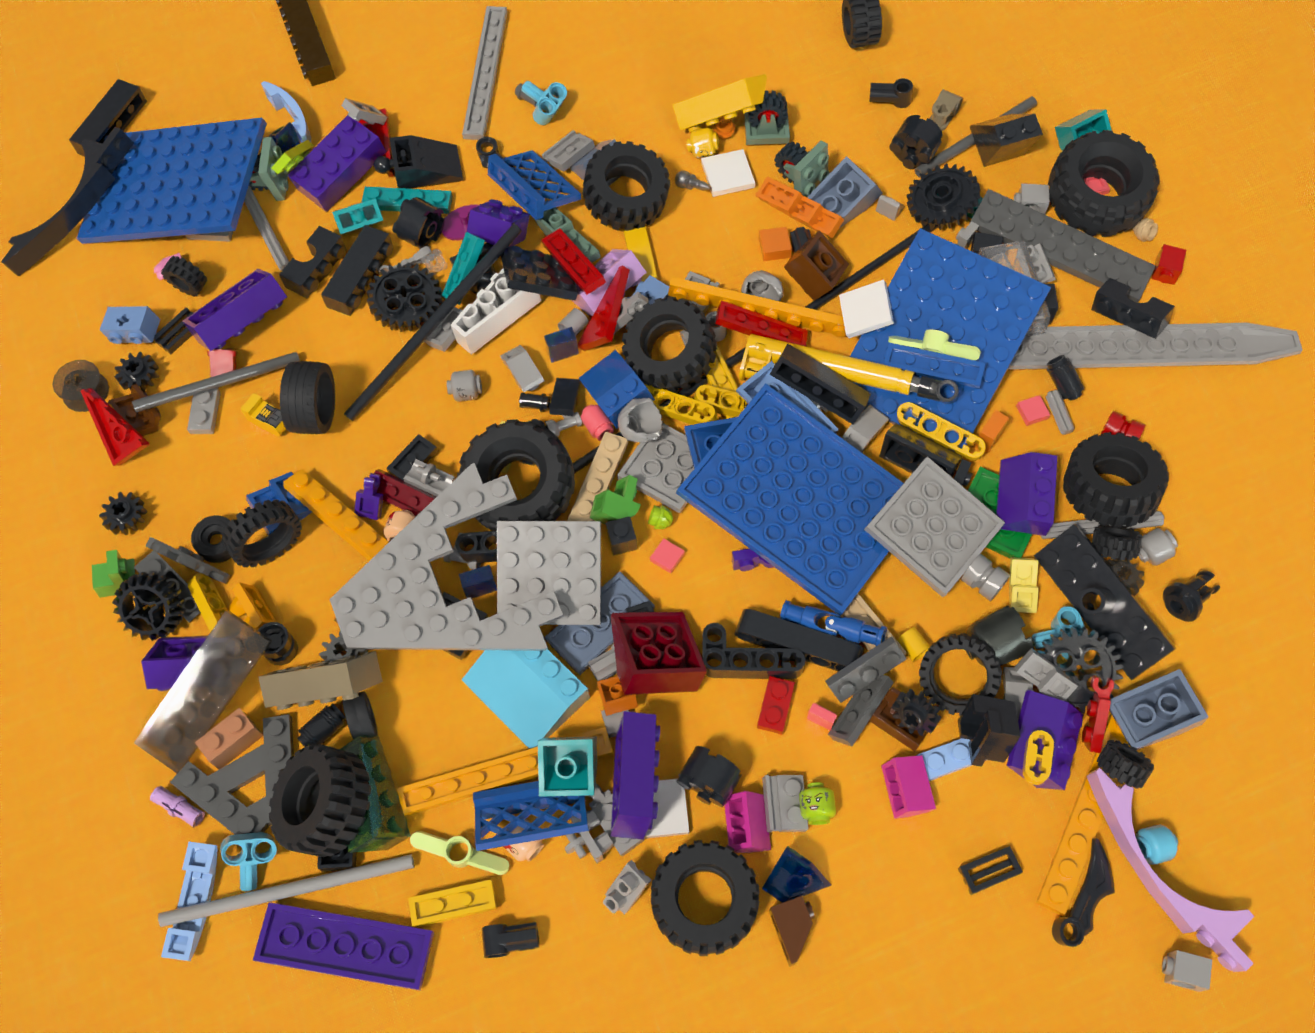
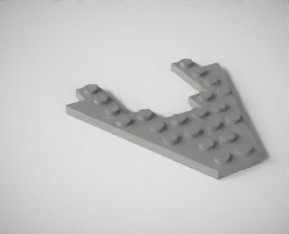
M475 463L471 464L329 599L348 649L548 650L540 626L564 617L554 591L480 621L471 597L446 606L430 563L454 552L446 532L447 528L517 500L507 475L483 484Z

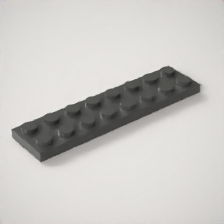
M990 189L987 190L971 220L979 225V232L1003 236V243L1020 251L1029 245L1035 246L1040 243L1050 265L1099 288L1109 278L1131 287L1128 298L1137 303L1155 268V265Z

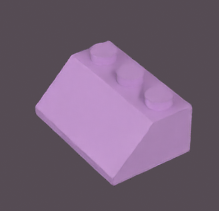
M612 249L594 265L604 276L606 283L588 295L576 284L578 295L576 301H571L587 315L593 316L620 266H625L630 270L625 291L639 284L642 280L641 277L647 272L631 250Z

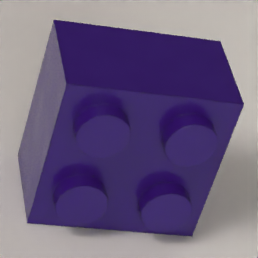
M491 199L470 209L467 232L482 238L486 243L495 245L514 223L522 230L518 237L510 244V246H514L525 240L530 214L523 212L522 208L516 206L507 207L502 205L501 201Z

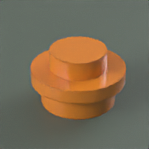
M722 117L719 118V123L714 124L713 131L717 132L720 138H729L735 132V125L731 119L725 120Z

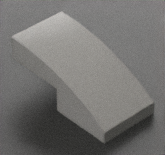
M1032 648L1014 667L1016 673L1036 685L1039 692L1065 701L1078 687L1077 683Z

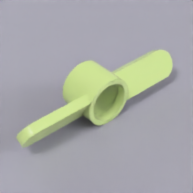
M926 330L923 340L900 336H889L888 342L921 348L922 350L970 360L979 359L981 354L980 349L975 346L948 342L949 335L938 330Z
M416 831L410 837L413 847L445 857L456 868H464L470 865L498 875H504L509 870L508 860L483 851H477L462 836H455L448 840L423 831ZM459 843L466 844L468 846L467 856L461 861L451 860L450 851L452 847Z

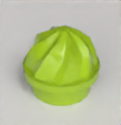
M654 505L648 524L653 525L654 529H665L673 522L671 511L663 505L660 507Z

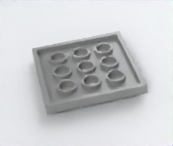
M926 457L864 530L940 596L944 597L1005 522L929 457Z
M497 521V614L554 591L564 617L545 625H601V521Z

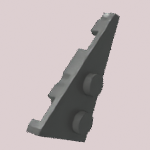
M152 537L149 538L146 547L224 584H227L231 576L204 563V557L182 546H179L177 550Z

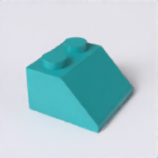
M1106 109L1088 110L1055 127L1062 151L1068 143L1092 131L1100 133L1103 130H1111Z
M597 736L554 737L538 740L539 797L595 795Z

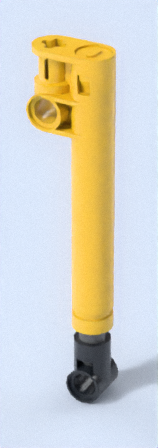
M750 334L739 372L740 380L750 379L757 373L750 370L760 371L771 361L775 364L786 345L790 344L854 383L899 392L904 395L915 392L918 397L939 401L944 404L954 403L959 397L958 386L951 380H943L925 375L916 377L914 376V371H904L897 367L755 334ZM943 387H953L955 389L954 395L951 398L942 397L941 390Z

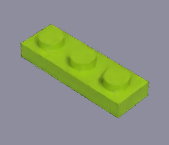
M309 140L300 143L284 152L271 169L277 174L283 171L288 173L310 153L309 151L314 145Z

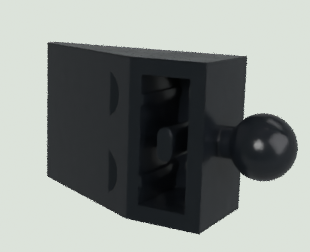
M413 135L392 137L389 139L393 159L389 160L385 156H379L374 161V168L380 174H386L391 168H394L398 188L463 181L458 149L455 144Z

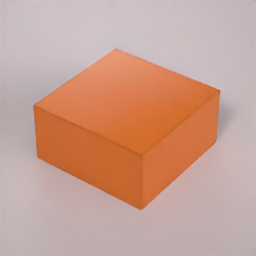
M787 227L759 230L758 239L763 261L791 258L792 247Z
M997 410L978 436L984 441L985 453L987 454L1003 433L1009 417Z
M618 676L597 681L606 716L638 707L635 694L624 695Z

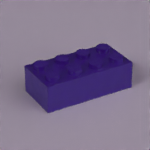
M347 115L288 174V177L298 191L327 212L374 165L375 159L386 153V150L377 135Z
M256 269L182 322L199 344L210 351L213 349L218 350L226 344L227 339L242 334L245 331L244 327L251 322L256 323L264 317L265 312L280 307L283 304L282 300L287 298L272 274Z
M623 712L615 739L610 837L643 840L647 830L652 829L653 819L657 818L658 802H653L654 793H657L659 777L654 775L655 767H658L659 750H655V743L659 741L660 725H656L655 714Z

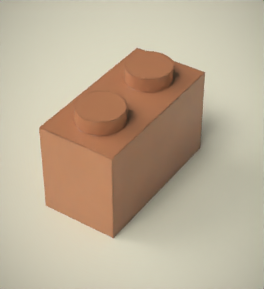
M238 708L198 739L195 744L212 765L221 769L263 737V734L251 718Z

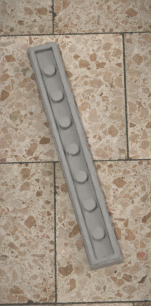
M486 7L462 132L463 139L479 140L485 137L507 19V7Z

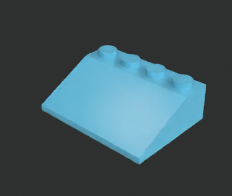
M485 650L462 678V681L529 749L538 747V740L549 738L590 698L588 688L549 650Z

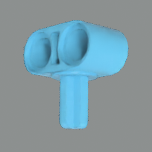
M526 81L521 88L522 92L537 102L533 112V119L540 125H547L552 120L567 96L566 87L558 82L552 83L545 91H542L530 81Z
M1070 606L1061 608L1051 621V630L1035 633L1031 636L1033 646L1036 649L1045 648L1042 642L1051 644L1050 634L1059 638L1060 629H1063L1066 634H1070V628L1073 626L1077 633H1080L1082 626H1085L1079 612ZM1061 618L1067 619L1070 625L1062 623ZM1061 653L1062 657L1068 660V653Z
M259 832L227 836L221 843L220 851L222 860L229 866H240V889L242 891H251L257 888V864L271 861L276 855L277 848L270 834ZM261 842H268L270 844L269 850L265 853L255 851L256 846ZM236 844L242 847L240 853L235 856H229L226 853L227 848L231 845Z

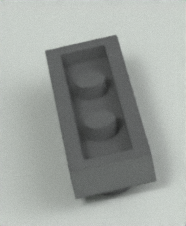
M889 637L825 680V682L839 702L842 703L907 658L894 639Z
M882 675L853 695L828 733L832 740L851 747L854 745L894 682L889 676Z

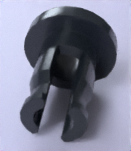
M1203 570L1185 584L1175 582L1166 587L1163 591V600L1168 612L1182 621L1192 622L1196 620L1201 614L1203 603L1210 598L1211 594L1218 592L1220 589L1219 585H1215L1213 588L1204 586L1215 575Z

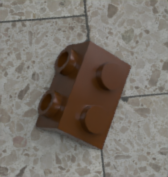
M135 384L131 386L130 395L109 400L108 404L142 436L158 432L161 414L157 407L135 412L132 401L148 396L145 391H142Z
M892 687L869 721L913 751H916L928 732L926 731L921 736L917 730H914L910 734L909 728L899 726L901 720L893 718L896 711L891 707L901 692Z

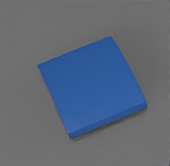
M292 472L269 480L268 487L246 495V500L251 509L258 502L263 505L265 500L272 502L274 499L285 501L286 504L288 503L299 520H302L312 512L284 488L283 481L292 476ZM274 523L263 528L269 536L277 529L280 523Z

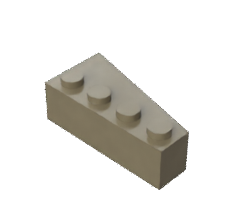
M376 651L365 653L357 658L353 655L331 662L327 660L308 666L302 665L276 670L258 677L265 708L276 706L277 710L293 707V703H298L299 707L314 704V700H320L321 704L337 700L336 697L342 696L343 700L359 697L358 692L383 682Z

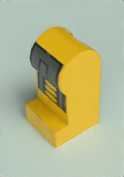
M255 393L241 407L242 413L249 422L276 436H280L286 429L282 421L281 410L263 401L262 397Z

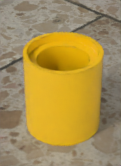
M915 627L907 630L897 639L912 662L922 658L931 647Z

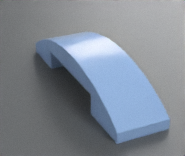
M266 81L262 82L261 85L265 95L276 111L284 107L294 119V122L291 124L301 143L306 140L311 142L309 128L297 102L280 87Z
M188 842L182 870H185L186 873L177 909L211 901L217 865V845ZM206 917L173 924L172 928H168L161 957L191 961L201 937Z

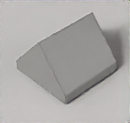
M880 195L875 211L895 221L905 206L886 195Z

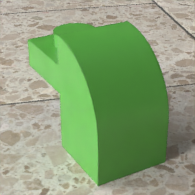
M628 475L617 481L614 492L607 489L595 495L590 518L595 521H601L602 524L606 525V522L629 516L630 518L633 517L641 504L633 501L637 494L636 484L638 478Z
M117 550L106 551L107 563L92 565L93 589L99 598L114 596L121 583L135 574L134 559L126 560V558L121 557Z

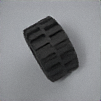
M843 0L842 24L846 41L851 48L879 43L882 33V13L879 0Z

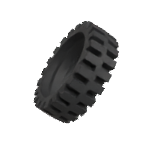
M274 499L272 502L265 500L263 505L258 502L254 504L253 509L249 506L245 509L246 513L242 514L240 512L237 514V520L232 519L229 522L230 526L225 528V534H223L222 538L226 550L237 565L247 568L249 565L256 567L258 563L262 566L266 564L267 560L270 562L274 561L277 555L281 557L284 555V550L289 551L292 548L290 544H295L297 542L296 537H300L302 526L288 503L286 504L285 501ZM280 523L277 529L266 538L244 545L256 531L265 526Z
M955 633L947 637L944 636L931 645L920 664L919 676L920 685L924 688L925 696L934 698L933 705L936 703L941 711L946 709L948 714L954 715L959 713V716H961L970 698L957 699L947 695L939 688L935 680L934 667L936 661L943 653L956 649L972 652L982 660L987 672V682L984 689L978 695L995 698L1001 683L1002 669L999 658L995 656L993 648L987 646L988 643L984 640H978V637L974 635L970 637L965 633L960 635Z

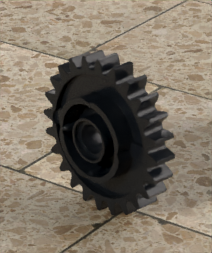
M946 163L944 168L940 169L936 165L934 171L929 168L927 169V175L920 173L921 180H913L914 186L909 187L910 194H907V205L911 217L915 218L916 223L921 221L922 227L929 224L930 229H933L935 225H938L939 230H941L944 225H947L950 229L953 222L960 225L959 220L961 218L968 220L967 213L974 214L973 207L979 206L978 199L981 196L977 177L972 175L971 170L966 172L965 166L958 169L957 164H954L949 168Z

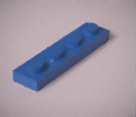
M889 343L884 360V365L901 368L904 371H914V375L951 380L956 384L979 389L986 365L984 362Z

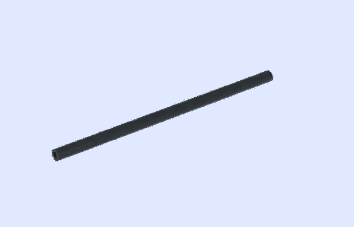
M513 223L345 411L344 415L352 422L518 237L522 230Z

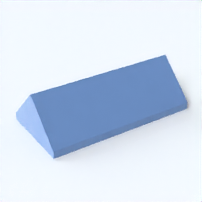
M772 361L736 389L737 393L749 404L766 383L832 432L836 433L838 431V428L808 397L770 375L775 365Z

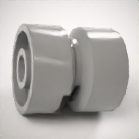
M979 554L966 570L961 580L971 588L978 587L979 594L991 602L1011 575L1000 567L993 568L992 561Z

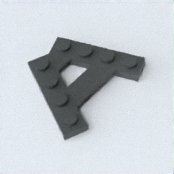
M287 714L263 718V745L209 776L188 761L170 783L233 834L265 832L272 825L269 821V813L271 812L269 803L270 798L273 797L274 791L272 789L274 783H277L279 779L278 774L281 769L285 768L286 761L294 756L292 717ZM265 774L266 796L246 807L231 795V793Z

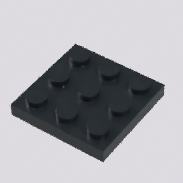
M510 246L502 253L501 259L509 289L576 301L578 291L575 281L552 255L544 254L539 250H523L518 246Z

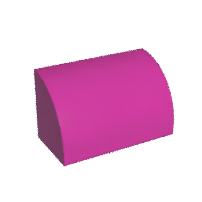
M922 755L896 757L881 765L894 819L916 816L936 809Z
M749 791L731 794L725 804L729 846L734 848L735 853L771 850L770 836L766 825L764 795Z

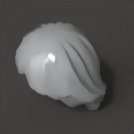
M763 270L753 271L745 278L742 284L741 293L779 302L784 296L782 282L777 277Z
M650 398L633 399L619 413L617 420L619 431L628 441L652 442L653 440H658V437L663 433L662 415Z

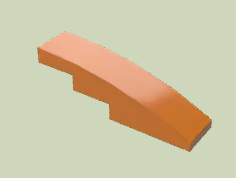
M769 177L765 179L755 195L817 232L820 230L823 235L830 239L834 237L844 221L840 215L823 208L820 203Z

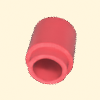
M589 405L583 409L580 417L581 421L593 438L601 441L605 432H614L613 423L599 405Z

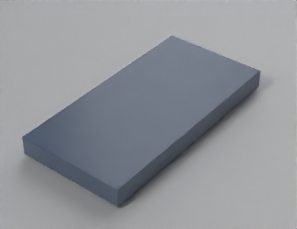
M619 572L601 587V625H558L544 637L545 641L580 676L589 668V661L607 652L614 644L611 614L626 613V608L650 600L628 578Z

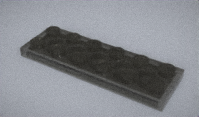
M225 611L134 741V744L178 773L197 750L198 746L195 742L211 730L272 640L232 612Z

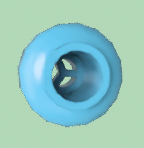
M1154 825L1142 828L1136 833L1135 837L1139 848L1149 865L1167 862L1176 856L1178 840L1168 827Z

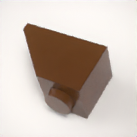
M803 896L770 907L769 910L789 967L796 964L813 925L811 919L815 918L810 902L805 903Z

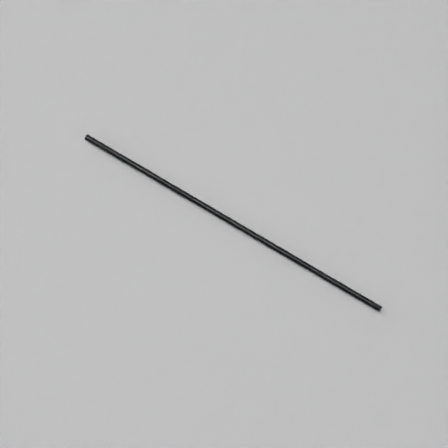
M929 224L921 229L931 233L938 228V225L930 229ZM918 231L805 306V308L819 309L911 246ZM746 347L725 360L729 369L742 361ZM701 376L702 380L698 384L693 382L690 384L691 388L687 390L682 389L676 394L689 397L696 392L698 387L708 384L706 376ZM667 399L659 406H667L671 400ZM618 432L617 434H615V435L624 437L620 432ZM598 447L572 463L575 473L593 461Z

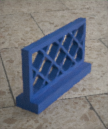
M533 150L502 159L497 154L488 156V176L535 220L543 218L544 211L581 200V193ZM520 167L528 168V169H532V170L520 169ZM535 170L545 171L546 173L536 172ZM532 178L541 179V180H544V181L542 182V181L532 180ZM548 181L557 182L558 184L548 183ZM545 189H547V190H552V191H556V193L548 192V191H544V190H545Z
M539 781L474 792L476 850H486L589 831L585 796L539 797ZM558 809L565 812L559 819L552 816ZM531 814L538 817L532 823L524 821ZM572 816L581 819V822L567 823ZM503 819L510 822L504 828L497 826ZM545 821L552 824L549 828H539ZM517 826L524 829L521 833H511ZM490 831L496 833L493 838L482 840Z

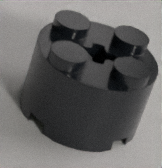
M921 115L907 117L889 146L890 150L903 162L904 167L907 169H914V167H918L921 164L928 165L942 143L941 138L943 135L940 127L929 118L926 120L920 119Z
M419 197L411 200L405 199L400 206L401 212L392 227V231L400 239L419 249L425 246L430 248L431 246L428 244L432 240L436 242L442 233L445 219L441 217V213L444 214L443 210Z
M696 746L679 773L676 782L685 789H692L697 792L696 797L701 802L707 805L713 802L723 807L741 779L742 774H739L741 771L722 755L717 754L716 757L708 755L710 749Z

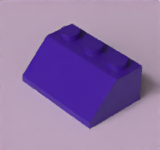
M1030 452L1000 461L996 515L1005 522L1000 529L1042 536L1047 535L1054 522L1056 455Z
M227 635L225 638H218L216 636L159 638L141 661L146 688L166 691L171 688L191 690L197 687L216 689L225 686L233 674L236 635Z
M1026 690L1018 719L1021 737L1009 754L1006 766L1024 778L1022 769L1026 741L1033 732L1043 730L1049 733L1054 741L1051 773L1044 783L1034 786L1036 788L1065 790L1067 780L1070 777V767L1076 751V742L1082 726L1083 714L1069 702ZM1040 738L1033 742V744L1038 746L1037 754H1040L1046 745L1042 744V739ZM1036 761L1035 766L1030 770L1034 772L1035 777H1038L1043 772L1039 770V761Z

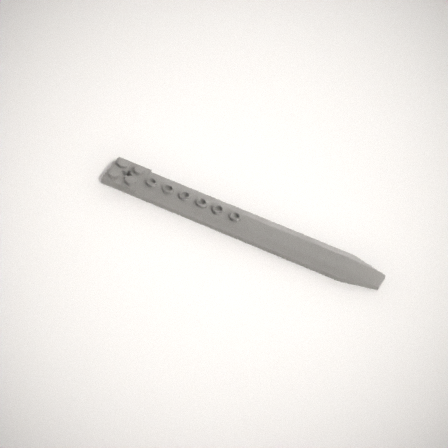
M1252 323L1168 324L1156 339L1126 325L1030 327L1008 369H1047V363L1060 355H1065L1066 358H1069L1074 368L1259 364L1300 354L1303 349L1297 331Z

